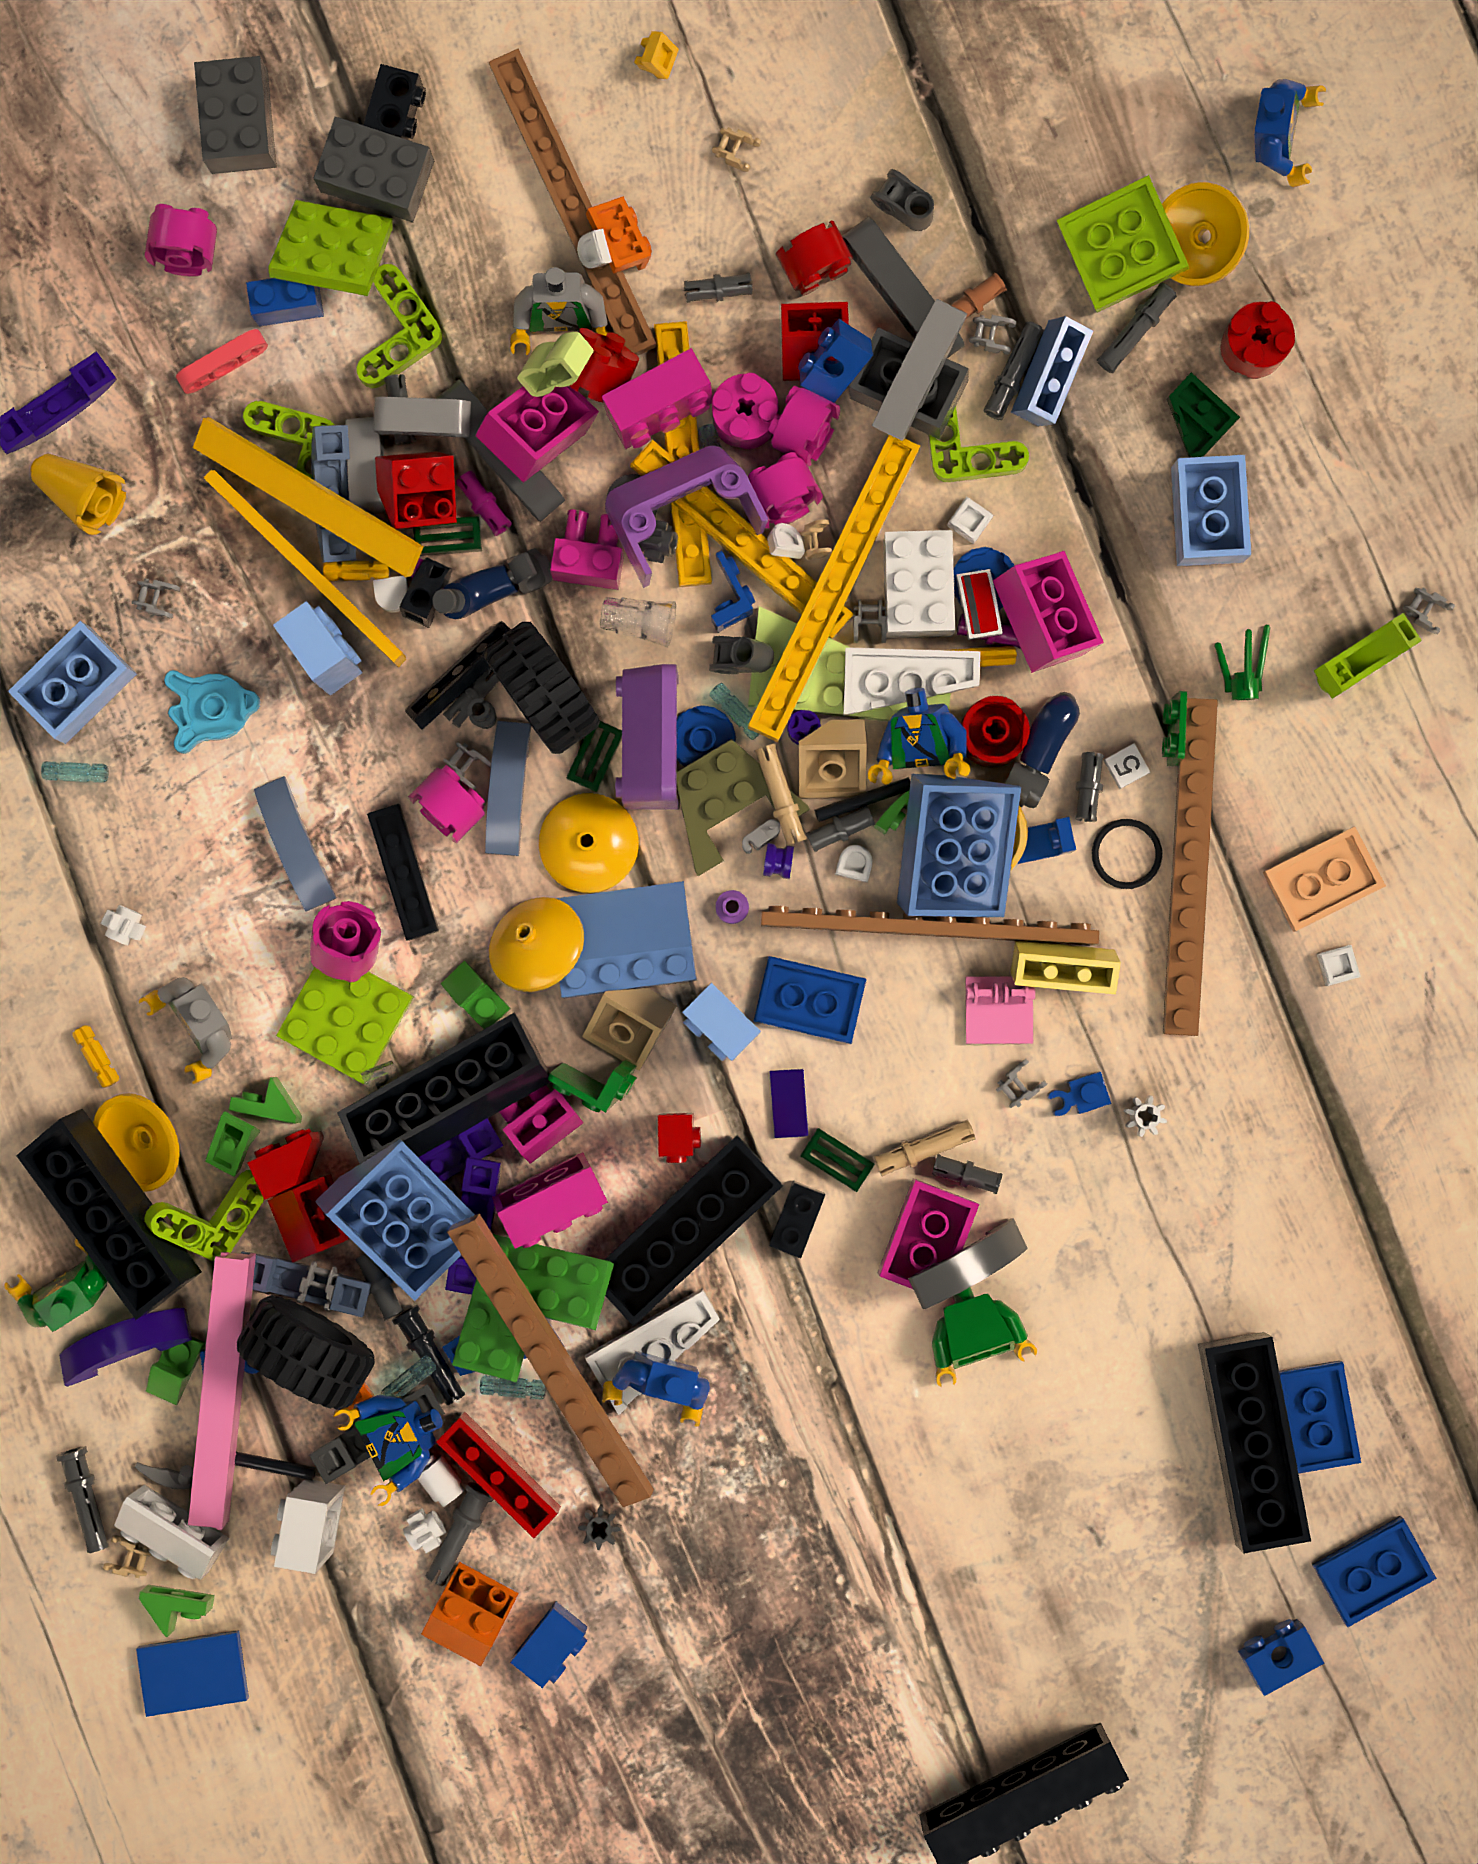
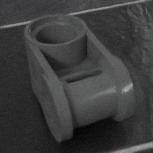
M890 169L887 174L888 179L878 192H874L871 195L872 202L881 211L892 215L914 231L927 229L933 221L934 200L932 196L912 183L899 171ZM916 206H921L927 212L923 215H915L910 210Z
M714 636L712 638V643L715 644L713 664L709 666V671L720 674L762 673L767 671L773 664L774 651L767 643L744 636Z

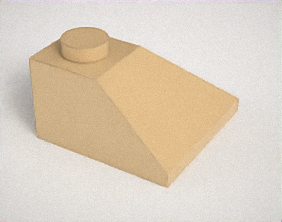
M865 719L830 720L799 741V798L852 797L866 792L867 742Z
M649 988L605 991L582 1037L622 1061L626 1059L637 1066L636 1069L640 1071L677 1005Z

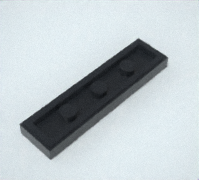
M503 621L494 626L405 709L407 715L421 730L429 725L490 668L482 654L485 647L511 630Z
M396 804L367 813L406 941L439 932L401 805Z

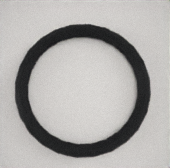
M1120 819L1106 825L1098 833L1092 847V861L1095 870L1106 883L1121 889H1134L1150 882L1157 874L1162 862V847L1156 833L1148 825L1133 819ZM1120 826H1133L1143 830L1151 838L1155 847L1153 867L1145 877L1134 882H1121L1111 878L1100 864L1099 848L1103 838L1108 832Z

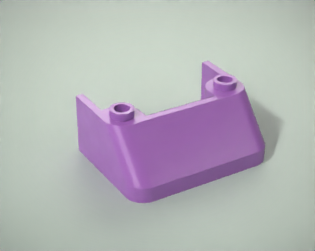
M717 446L702 448L614 488L607 495L605 502L606 513L643 588L650 585L652 571L638 543L650 538L655 531L656 519L652 512L653 510L713 484L716 492L721 497L726 499L739 498L756 534L759 535L764 532L768 517L745 471L722 448Z
M659 664L623 669V675L616 676V697H622V777H616L615 791L616 798H622L625 809L679 810V802L676 796L677 684H679V675L676 664Z

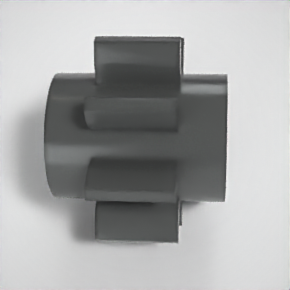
M656 520V528L652 536L638 543L641 551L644 552V557L648 558V561L663 563L664 556L672 557L675 554L678 535L677 532L671 531L672 526L668 525V522Z
M600 1504L598 1512L594 1514L587 1509L584 1514L589 1520L588 1523L582 1522L578 1526L579 1530L586 1531L587 1534L583 1543L586 1544L591 1540L596 1543L597 1550L601 1549L602 1543L605 1541L614 1545L616 1540L611 1533L621 1531L622 1525L614 1524L613 1522L617 1512L612 1511L610 1514L604 1512L603 1504ZM603 1521L607 1523L606 1533L602 1530H599L597 1533L593 1531L595 1522L601 1524Z

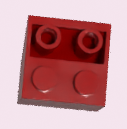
M848 302L781 304L783 381L800 380L798 366L801 359L807 352L812 353V351L815 352L820 346L818 345L819 337L827 327L831 328L838 318L849 325ZM829 357L826 360L835 361L837 359Z
M435 451L375 457L377 492L394 529L457 523L453 455Z
M310 1128L302 1129L285 1137L287 1144L283 1146L280 1143L271 1144L254 1152L256 1159L247 1162L264 1200L276 1197L308 1182L324 1139L322 1131L311 1132Z
M331 1174L267 1200L292 1263L350 1239L325 1215L315 1202L334 1183Z

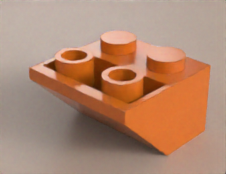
M459 1562L421 1635L481 1667L519 1593Z

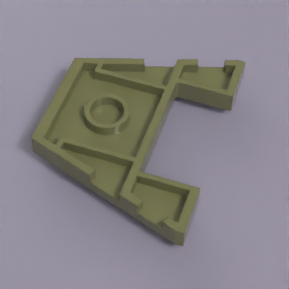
M732 739L677 771V791L693 865L697 876H700L724 861L708 835V829L765 795L774 810L775 807L759 762ZM790 790L794 804L798 803L800 810L797 811L799 817L809 811L810 808Z

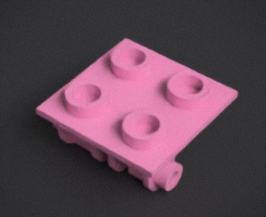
M1012 976L965 977L966 1044H1033V1000H1035V987L1015 985Z

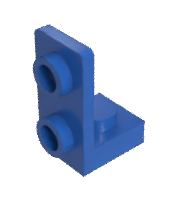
M722 550L716 553V560L738 601L733 603L732 600H728L714 609L716 613L711 615V620L718 633L753 615L751 605L756 603L747 585L741 587L736 578L740 571L732 556L726 558Z
M1070 818L1056 819L1052 823L1029 827L1027 845L1017 864L1074 852L1076 846Z

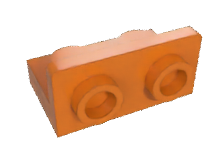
M624 196L588 208L585 215L593 231L598 229L604 230L612 260L609 265L613 274L634 266L638 270L645 269L651 258V245L647 237L642 236L637 226L636 213L632 207H628Z

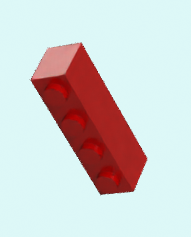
M466 1412L436 1441L533 1539L559 1513L561 1506Z

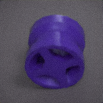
M800 710L792 714L787 726L788 736L791 741L799 745L801 739L821 727L820 719L809 710Z
M767 843L763 876L770 877L773 874H778L783 879L790 880L794 846L777 848L775 844Z

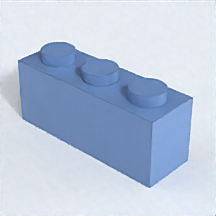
M1067 316L1048 320L1011 413L1038 427L1056 423L1093 330Z

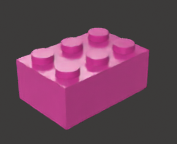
M692 348L602 396L606 415L625 450L631 446L635 449L647 444L651 440L650 436L661 430L663 433L675 429L680 425V420L689 415L697 417L705 413L710 408L709 405L712 404L713 399L711 382Z
M522 386L487 413L475 436L524 483L583 437L599 411L579 391H575L570 386L555 387L551 393L540 397L531 396L525 387Z
M1065 551L1015 565L993 580L995 589L1031 673L1081 657L1104 643Z
M583 1152L492 1197L497 1214L515 1249L520 1246L523 1248L531 1247L541 1240L540 1236L552 1230L554 1233L561 1232L572 1225V1220L582 1215L584 1217L593 1216L603 1209L602 1205L608 1203Z
M913 1178L878 1269L879 1277L913 1289L908 1279L909 1277L933 1263L947 1259L963 1249L979 1204Z

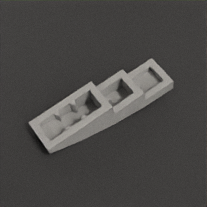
M936 299L872 424L873 427L901 441L905 439L918 410L922 408L935 378L939 376L968 313Z

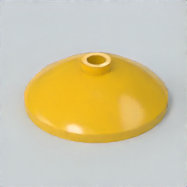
M1208 182L1185 185L1169 195L1162 203V206L1189 265L1188 270L1171 277V279L1189 286H1204L1226 277L1241 261L1249 239L1248 216L1240 200L1228 189ZM1209 231L1211 238L1208 242L1204 243L1202 235L1204 232Z
M583 793L564 799L546 816L539 834L540 857L548 873L562 886L580 893H597L616 886L632 870L638 855L639 837L632 817L618 802L600 794ZM586 835L593 837V844L590 847H583L581 844V839Z
M539 897L518 904L499 921L492 934L489 944V960L494 973L508 987L523 992L540 991L555 985L573 969L581 955L584 944L582 922L568 904L555 898Z
M120 1094L105 1101L96 1112L93 1121L94 1125L143 1192L153 1191L165 1185L173 1177L179 1162L178 1138L167 1115L151 1100L136 1094Z

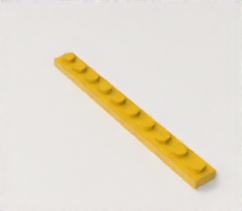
M891 435L888 436L749 722L748 729L775 742H779L919 452L920 445L907 439L901 441Z

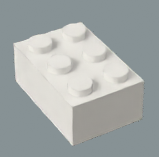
M952 530L885 532L883 555L886 639L952 637L955 632Z
M304 1480L297 1487H294L291 1493L287 1494L286 1500L281 1499L277 1513V1520L282 1521L280 1534H275L271 1546V1555L276 1556L274 1567L312 1574L317 1573L334 1552L345 1485L325 1484V1482L317 1480Z

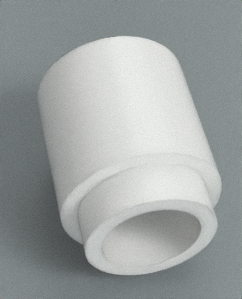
M433 1454L430 1455L426 1467L417 1480L433 1501H438L444 1507L464 1491L460 1485L462 1480L443 1455L438 1458Z

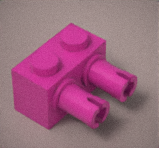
M568 510L565 536L561 539L555 538L550 569L553 581L619 590L624 557L622 548L617 546L618 536L612 523L609 526L610 519L608 515H601L598 541L593 544L584 541L589 513L579 510L577 521L576 510Z
M547 1085L529 1095L535 1105L524 1112L517 1102L499 1111L508 1124L502 1130L530 1164L584 1123L564 1096L555 1089L550 1091Z

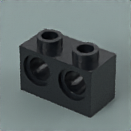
M380 64L363 125L409 140V138L413 139L417 129L416 111L418 107H423L426 97V88L423 87L420 75ZM398 88H408V92L403 96L393 95ZM390 119L400 120L393 128L385 127V123Z
M793 1180L769 1246L801 1259L825 1198V1193Z

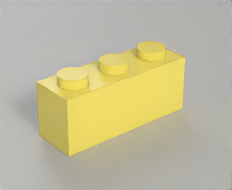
M1015 940L1011 975L1014 984L1018 986L1116 994L1121 962L1114 949Z

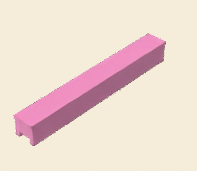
M221 1252V1256H215L188 1525L212 1527L222 1530L229 1522L245 1360L241 1358L240 1353L237 1351V1339L250 1319L256 1253Z

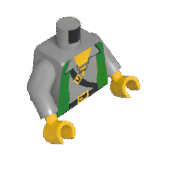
M554 267L547 270L546 273L534 274L532 285L526 286L514 301L513 328H516V332L510 338L511 352L514 354V346L517 343L526 344V355L530 353V337L526 333V329H529L530 332L579 331L580 328L592 330L593 327L596 330L595 333L606 336L610 331L605 329L608 323L603 296L593 287L585 284L582 275L577 272L564 273L562 269Z
M182 977L140 998L139 1004L145 1001L151 1008V1011L146 1013L148 1016L158 1012L166 1006V1003H169L202 1053L201 1060L185 1066L184 1069L185 1073L194 1072L195 1080L192 1081V1084L211 1077V1069L229 1052L232 1035L229 1024L202 984L194 986L190 980Z

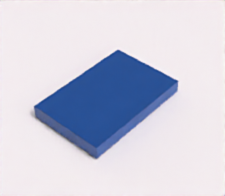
M769 956L754 1021L852 1044L867 979Z
M1334 1361L1279 1371L1298 1473L1361 1463L1343 1362Z
M1401 1516L1312 1564L1347 1628L1437 1579L1406 1521Z
M239 1630L143 1645L136 1649L146 1717L243 1702L249 1699Z

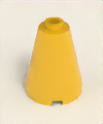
M49 453L36 458L31 465L32 481L81 531L89 535H97L102 532L98 528L104 524L110 526L120 514L126 499V492L122 490L121 484H125V480L118 474Z

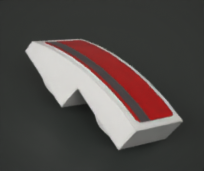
M990 569L957 574L960 603L964 612L968 640L1001 635L1002 627Z

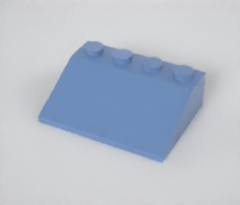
M911 774L897 904L908 916H1005L1021 793L1020 786L962 777L952 779L946 775Z
M684 881L556 898L568 904L576 912L584 930V944L581 955L573 969L559 981L562 998L602 994L605 991L639 989L697 981Z
M401 1139L339 1177L315 1201L325 1215L414 1301L461 1256V1253L447 1233L451 1225L475 1215Z

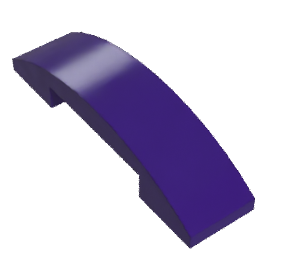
M97 351L69 369L70 376L18 411L13 407L0 416V446L6 454L26 447L55 431L85 410L112 386L117 379Z
M487 1118L418 1158L444 1182L465 1169L467 1157L482 1159L501 1148L503 1144Z
M467 1157L461 1201L475 1215L480 1214L490 1231H492L495 1213L492 1197H495L498 1193L501 1162ZM462 1255L448 1268L445 1290L472 1295L477 1278Z
M175 1308L148 1313L137 1320L130 1318L100 1329L75 1342L59 1354L64 1385L69 1387L98 1376L97 1369L152 1348L164 1351L191 1341L192 1336L186 1309Z

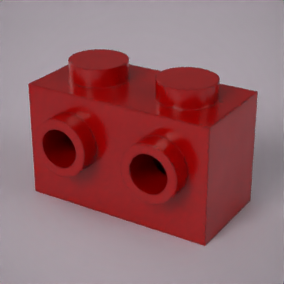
M694 1113L659 1114V1157L666 1156V1163L687 1162L688 1156L694 1155L695 1148L701 1147V1127H694Z

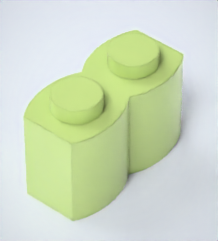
M579 332L565 333L556 342L539 344L533 350L517 379L531 396H545L551 393L555 387H566L575 383L594 350Z

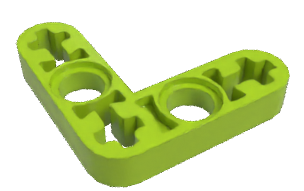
M392 264L379 266L373 282L378 293L404 329L362 357L356 367L357 375L360 381L369 388L383 386L386 384L384 382L385 377L400 374L436 349L442 341V332L437 321L400 269ZM387 274L391 278L395 277L393 280L400 291L396 296L389 285H383V277ZM411 299L417 303L416 311L411 315L405 316L399 312V305L402 301ZM420 319L428 331L434 329L431 332L433 338L429 341L425 337L419 339L422 334L416 322ZM396 345H404L408 348V356L402 361H396L391 358V350ZM382 355H385L388 364L392 366L391 369L388 370L385 364L382 365L383 361L380 358ZM369 365H372L374 368L382 365L377 369L379 376L373 378L371 375L365 377L368 374L366 368Z
M254 401L248 404L243 412L245 424L251 431L257 434L301 445L302 449L296 470L312 479V474L307 473L305 469L312 453V433L307 432V422H311L309 427L313 430V426L334 425L332 421L263 401ZM260 410H263L267 418L275 420V430H272L274 426L268 421L261 420L259 425H256L255 420L252 418L253 414L258 415ZM288 418H296L300 421V428L294 434L283 432V423Z
M956 407L952 413V418L949 419L947 424L953 431V437L949 441L941 442L935 437L928 435L932 469L937 479L943 482L1018 474L1025 469L1029 460L1027 447L1018 441L961 447ZM955 447L956 450H949L950 462L956 463L957 466L952 468V473L946 474L945 469L939 468L938 465L943 464V450ZM936 449H941V450H942V451L936 453ZM1011 450H1015L1016 455H1022L1023 457L1019 459L1016 466L1012 465L1011 460L1000 461V468H995L996 456L994 452L996 451L1000 452L999 458L1008 457ZM979 453L987 455L990 460L989 467L985 470L975 469L971 463L974 455Z
M246 1170L237 1177L209 1222L169 1203L158 1202L150 1206L146 1211L145 1223L156 1236L215 1261V1256H221V1252H232L263 1203L264 1198L258 1185L255 1189H247L249 1184L255 1185L257 1183L251 1170ZM239 1198L247 1200V1204H244ZM234 1208H241L240 1217L234 1222H227L228 1213ZM167 1216L174 1223L173 1227L163 1221L157 1223V1219ZM197 1225V1231L191 1238H182V1232L187 1226ZM223 1226V1227H224L225 1229H227L229 1232L226 1233L225 1230H222V1231H221L220 1228ZM213 1241H221L219 1246H210Z

